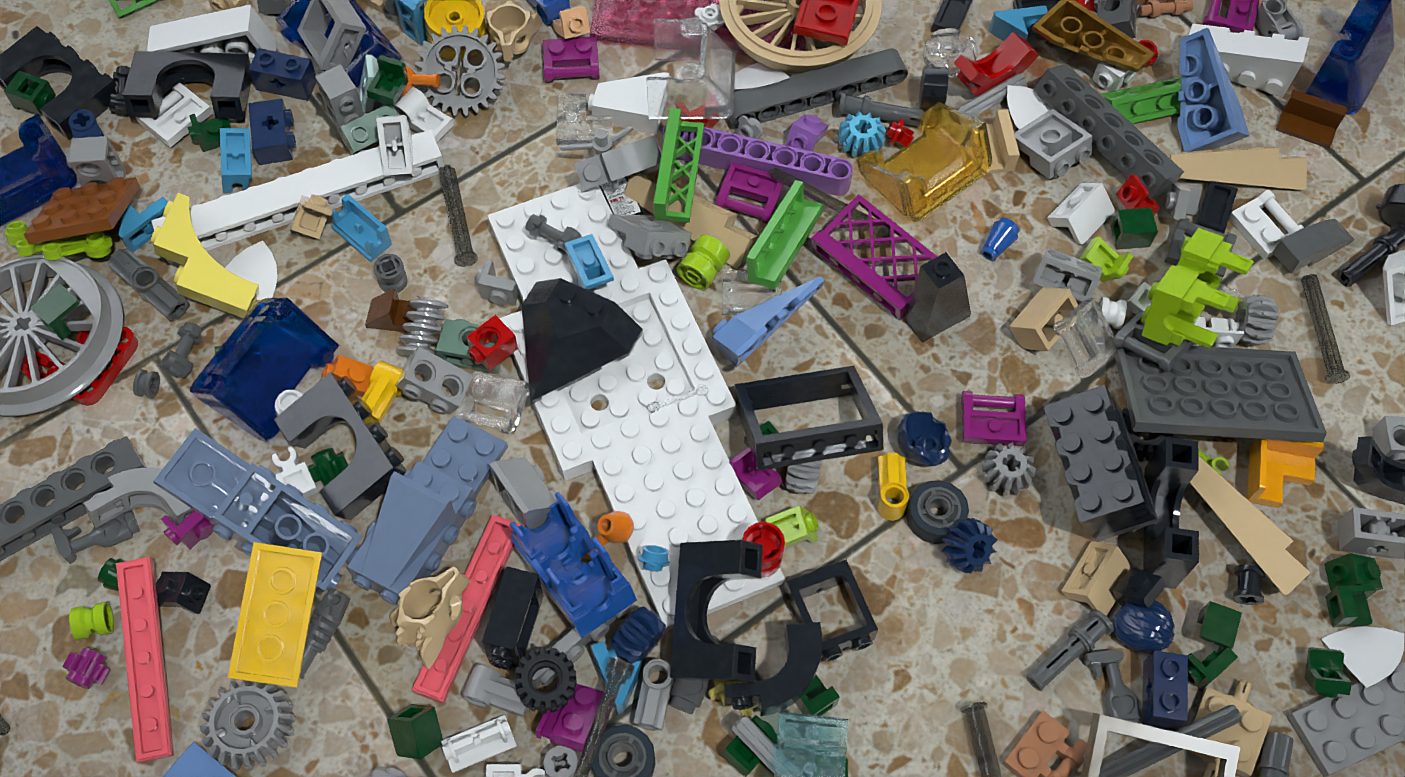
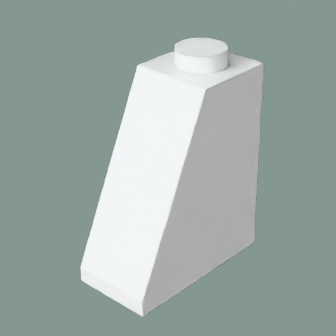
M663 72L598 83L595 94H590L588 101V110L592 111L593 122L622 128L632 126L633 130L657 134L669 93V73Z

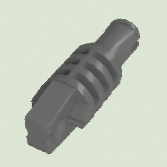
M333 588L327 592L313 610L300 674L301 679H304V675L317 653L321 654L327 648L326 646L331 641V637L335 634L337 627L341 624L350 602L348 596Z

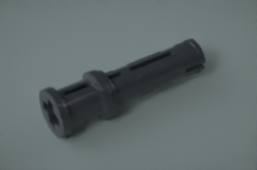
M1396 222L1391 226L1387 234L1379 235L1375 238L1370 249L1337 273L1339 282L1344 286H1352L1381 261L1387 259L1388 255L1398 252L1400 248L1405 246V223Z

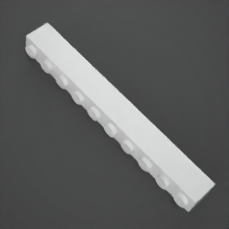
M431 130L415 133L412 135V174L384 176L379 146L360 151L357 154L342 159L332 160L329 163L314 168H307L296 174L279 177L274 181L259 186H252L231 195H224L203 204L191 206L190 219L198 240L204 249L208 251L292 223L302 195L309 198L311 194L321 196L327 199V204L335 209L343 206L342 198L347 194L354 200L359 201L444 173L446 171L442 155ZM162 216L151 220L154 230L157 226L162 227L165 217ZM166 259L168 264L173 262L171 260Z

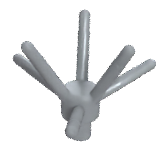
M628 126L611 137L607 136L605 130L600 129L596 132V137L592 143L561 145L560 150L593 149L594 156L613 150L612 143L631 132L633 127ZM617 180L611 181L615 190L619 189Z

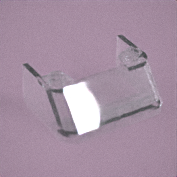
M700 18L653 19L655 60H700V63L688 62L683 64L676 70L675 77L646 78L649 119H668L670 108L681 109L682 119H723L731 116L734 112L735 52Z

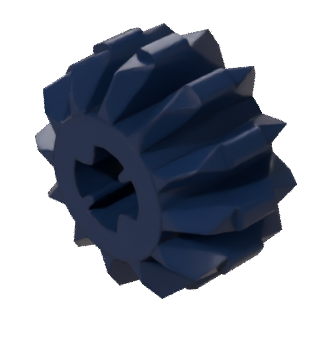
M967 518L966 520L957 519L955 527H948L950 534L947 538L942 539L947 545L941 552L947 557L946 562L951 567L963 573L971 574L973 571L982 572L983 564H991L989 557L992 553L997 552L992 545L998 539L992 535L993 529L989 525L975 518Z
M644 606L633 611L625 619L624 623L619 626L618 631L614 634L611 647L616 651L617 655L631 664L642 661L658 645L665 632L666 624L652 610Z

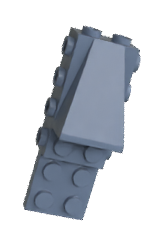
M453 416L423 462L417 461L413 469H408L404 476L395 471L391 475L378 520L369 526L365 541L360 548H355L349 557L347 568L353 577L352 582L366 591L372 589L378 592L382 599L392 605H397L400 599L399 593L409 587L410 582L430 577L432 572H435L440 566L443 555L448 547L456 541L466 519L470 518L477 505L476 497L492 473L490 464L502 458L508 448L507 442Z
M194 428L153 483L210 520L209 523L214 526L212 531L228 541L230 538L235 539L237 542L234 547L250 557L253 542L323 552L316 594L320 596L326 589L328 591L331 588L334 589L342 577L338 571L344 563L348 564L351 553L357 548V544L362 538L357 533V529L346 521L341 520L340 522L332 517L330 511L323 505L308 501L296 487L290 484L285 485L275 478L276 475L262 465L258 467L253 463L250 465Z

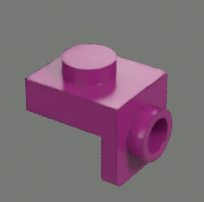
M750 446L729 461L741 487L757 500H760L782 484L780 474L774 469L758 471Z
M195 510L178 526L166 515L160 519L167 527L163 533L176 546L182 542L190 550L200 540L208 538L213 533L212 528L214 526L209 523L210 520Z

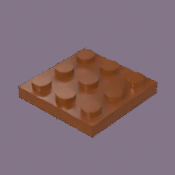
M117 177L102 184L90 182L80 188H60L53 192L51 199L42 207L38 216L31 221L32 224L25 231L24 236L28 244L113 229L140 189V185L136 177L128 179Z

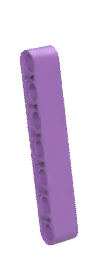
M667 124L663 128V144ZM704 127L699 160L701 165L728 171L731 162L783 176L785 177V184L793 185L795 180L803 182V186L806 189L832 195H843L850 189L853 166L846 159ZM681 131L680 137L688 143L696 138L697 132ZM687 152L677 158L688 162L693 160Z

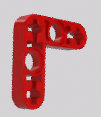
M122 327L120 340L124 341L127 338L128 341L117 346L110 359L113 361L111 368L101 372L97 379L86 387V389L92 387L93 390L91 392H79L70 398L71 400L81 405L89 406L97 403L104 396L138 347V339L131 329ZM35 352L38 366L41 364L47 370L46 374L39 370L41 379L46 378L59 369L47 355ZM26 355L23 358L20 369L26 378L32 382Z

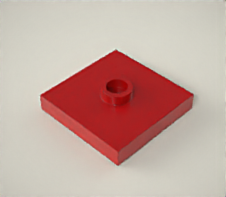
M802 0L793 34L847 46L859 0Z

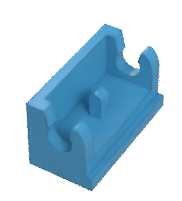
M395 0L402 32L422 46L423 42L427 39L424 27V2L427 0Z
M220 128L223 193H231L233 189L232 184L235 183L242 184V189L246 190L249 188V178H252L249 128Z
M347 194L342 198L343 210L338 213L333 209V213L330 216L333 222L331 227L369 262H372L392 245L388 229Z

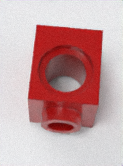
M496 315L466 336L470 348L467 350L469 356L477 365L482 363L489 371L518 350L515 334ZM490 342L496 343V344H495L494 346H492V347H485V346H484V345H486L487 343H490Z

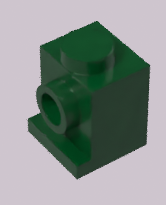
M18 71L4 90L14 109L20 110L22 108L38 115L42 114L40 109L56 96L47 80L22 71Z

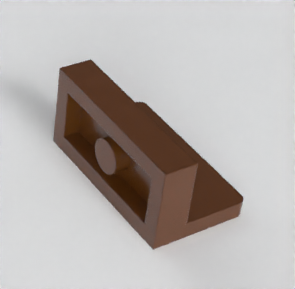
M1293 89L1283 106L1276 130L1310 143L1330 148L1336 129L1346 115L1347 107Z

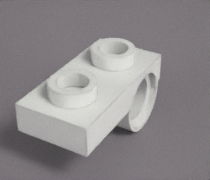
M412 87L394 106L398 115L407 116L411 129L418 133L431 130L436 143L453 127L452 118L431 106L426 96L417 88Z

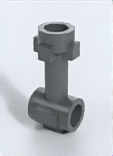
M532 214L525 226L529 234L535 238L542 234L557 242L554 248L559 253L568 256L564 243L581 238L582 235L576 229L569 226L562 232L546 224L547 217L541 214L540 216Z
M186 322L184 326H181L177 332L181 338L176 351L169 350L163 357L161 366L166 368V372L174 377L184 378L190 372L193 363L186 358L192 344L198 345L202 339L200 336L202 332L200 326L191 322Z

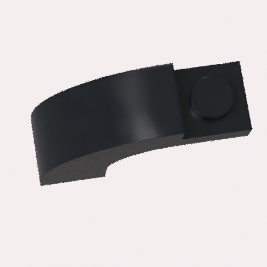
M1371 436L1358 437L1357 449H1354L1352 452V462L1355 467L1353 481L1360 488L1378 498L1405 505V464L1387 457Z
M820 622L786 625L784 635L787 661L779 673L767 680L724 684V705H732L734 710H745L752 708L754 703H759L760 716H767L778 713L798 701L810 687L820 663L822 654Z

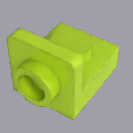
M800 505L765 519L766 522L780 528L784 534V548L806 539L812 543L818 541L816 533L819 530L818 521L813 512H809Z

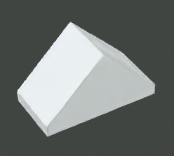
M407 116L376 117L384 176L412 174L413 142Z

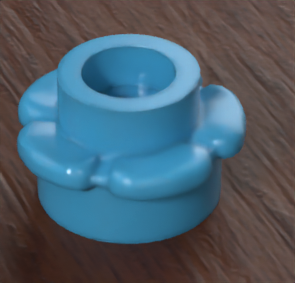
M645 545L643 546L642 555L638 556V560L643 563L644 569L659 572L662 571L663 567L670 565L668 559L669 550L661 546Z

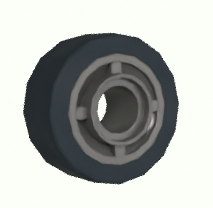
M941 480L928 481L918 486L912 493L906 511L907 523L912 532L921 540L933 544L945 543L942 539L949 536L948 527H955L957 519L966 520L969 514V507L962 491L952 483ZM930 509H940L944 515L937 516Z
M629 725L612 726L603 731L593 743L590 754L591 768L595 777H652L656 765L654 746L648 735L637 727ZM620 753H628L633 759L629 765L620 767L614 763V758Z

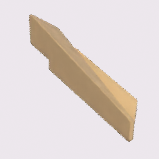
M1278 147L1186 151L1179 154H1170V159L1184 171L1180 177L1183 179L1305 190L1307 187V157H1279Z
M635 173L631 174L625 190V196L636 201L640 206L654 214V197L658 179L651 181ZM694 195L690 223L668 221L691 232L690 239L694 242L703 234L710 235L721 241L730 252V258L726 263L735 269L742 265L759 237L733 226L738 214ZM678 199L669 205L668 211L685 212V205Z
M1199 457V471L1190 481L1191 485L1280 592L1287 596L1311 573L1285 550L1293 540Z

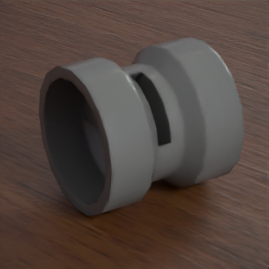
M384 254L377 258L373 268L381 290L387 292L391 289H396L397 293L401 292L407 286L408 279L400 257L395 254Z

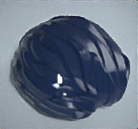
M913 411L906 414L898 425L897 443L902 453L909 460L928 466H937L947 461L950 455L949 447L951 446L952 439L946 429V424L935 419L931 412Z
M1156 600L1148 609L1125 602L1113 615L1114 632L1117 638L1125 647L1134 651L1146 652L1148 654H1151L1154 650L1163 651L1170 646L1174 639L1175 625L1172 615L1164 605Z

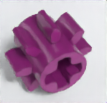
M82 648L80 654L70 652L62 666L69 672L65 679L85 689H90L92 683L102 685L110 671L103 665L106 657L88 648Z

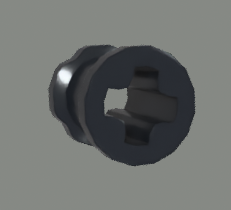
M1243 564L1236 566L1234 573L1238 579L1237 591L1233 593L1235 602L1244 605L1262 604L1264 596L1261 593V579L1265 577V572L1257 565Z

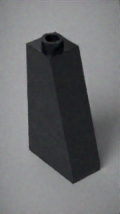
M947 252L920 266L905 321L923 343L971 316L965 276Z

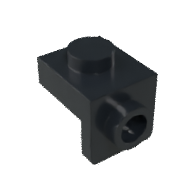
M1130 568L1115 586L1113 592L1121 607L1125 602L1148 609L1167 585L1162 576Z
M162 571L160 578L156 582L158 606L181 607L192 614H200L211 585L189 572Z

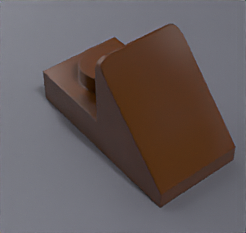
M391 289L371 299L365 326L372 329L407 332L403 329V324L413 323V321L406 317V313L416 310L409 305V301L399 300L397 290Z

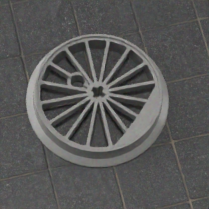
M44 255L20 257L0 264V294L13 287L18 308L17 314L0 295V302L13 316L12 318L0 313V322H2L0 323V372L3 368H9L4 387L0 388L1 416L27 415L55 407L85 389L109 363L121 337L123 310L117 291L101 273L89 266L62 257L57 260H46ZM45 277H54L40 297ZM33 279L27 303L25 304L21 283ZM67 283L70 286L67 290L73 296H79L82 301L61 320L90 310L94 320L63 321L70 331H90L84 344L67 338L61 340L54 333H51L52 331L43 324L30 307L58 284L63 286ZM50 340L78 352L67 364L62 365L44 343ZM39 347L59 368L44 379L40 378L35 349ZM27 354L32 383L16 387L23 357Z

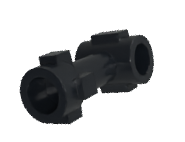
M118 66L116 72H113V80L118 82L117 94L111 93L109 110L115 111V113L126 115L128 112L123 98V91L130 70L128 66Z

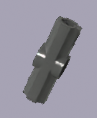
M128 248L118 249L111 255V259L108 262L109 268L131 286L143 301L150 303L169 321L178 320L186 313L189 302L162 279L155 268L146 265Z

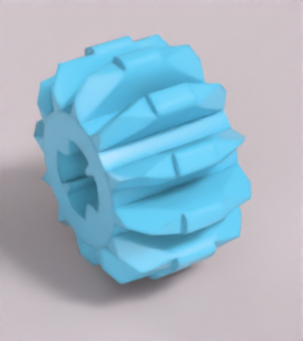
M858 111L856 116L848 114L845 121H842L839 126V144L843 145L844 153L851 151L853 158L857 154L862 155L864 159H866L868 153L875 156L884 145L885 126L881 125L880 117L872 118L871 112L867 115H862Z

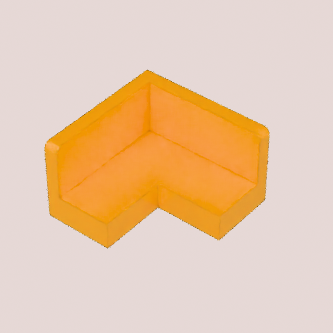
M1256 438L1249 446L1247 500L1251 503L1278 508L1283 503V481L1311 485L1315 481V458L1324 450V443Z

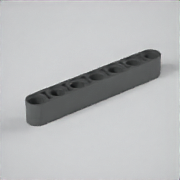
M891 48L790 76L791 78L770 85L733 92L723 100V106L732 126L737 129L739 126L738 119L741 116L755 118L761 124L840 101L842 91H845L847 95L859 96L897 85L907 78L908 70L898 51Z

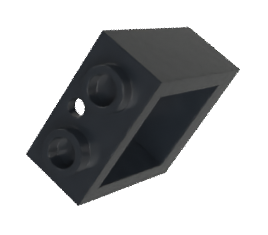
M847 559L786 581L784 592L798 624L813 622L803 598L844 584L863 627L822 642L820 660L823 659L824 662L838 659L843 655L842 652L854 648L855 651H859L873 644L872 640L875 639L878 628Z
M506 566L482 639L488 660L496 668L511 670V667H519V661L522 657H525L544 597L539 574Z

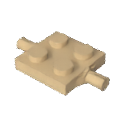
M1238 680L1233 696L1225 695L1207 687L1193 722L1227 705H1235L1241 714V722L1206 739L1239 747L1236 774L1242 777H1250L1273 715L1252 707L1246 702L1253 687L1250 682L1245 685V680ZM1183 749L1200 757L1207 764L1203 777H1217L1220 757Z

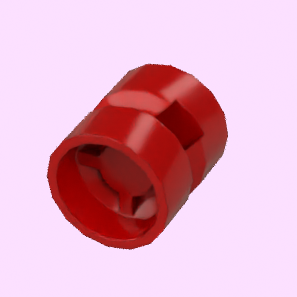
M757 522L749 526L744 532L742 540L763 545L761 578L770 577L781 567L785 547L784 534L780 528L768 522Z

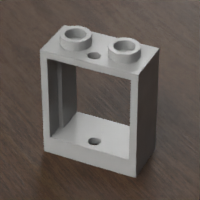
M311 0L297 31L321 70H329L341 64L346 72L366 31V26L349 0ZM333 18L335 24L327 39L325 36V32L330 24L331 19Z

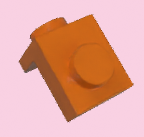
M338 355L331 363L325 365L321 379L329 372L340 377L347 376L357 388L355 394L363 397L369 387L373 366Z

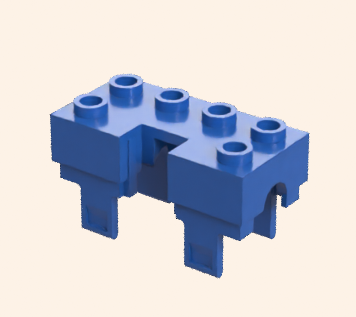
M557 492L555 494L557 502L549 506L551 511L547 513L546 522L537 529H530L528 526L524 528L523 525L518 527L515 522H511L510 527L513 536L510 539L520 557L532 573L539 574L541 585L580 637L583 638L633 604L637 599L630 583L614 565L606 549L596 537L591 539L588 531L576 518L571 506L560 492ZM589 553L592 561L588 565L585 561L583 564L580 558Z

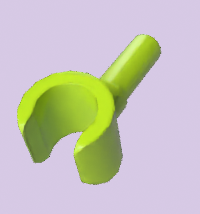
M1199 450V457L1219 475L1222 474L1215 468V465L1221 471L1229 468V463L1225 458L1216 457L1212 459Z

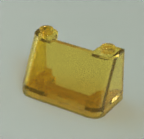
M938 102L922 116L921 129L923 135L911 142L909 147L905 146L885 161L883 155L878 151L870 150L856 159L859 171L903 216L914 222H919L989 171L992 164V153L985 121Z

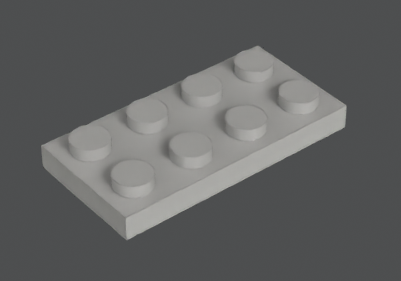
M1403 662L1398 664L1392 674L1368 688L1361 682H1358L1351 686L1350 695L1338 694L1336 698L1326 697L1287 716L1323 777H1328L1405 740V664Z

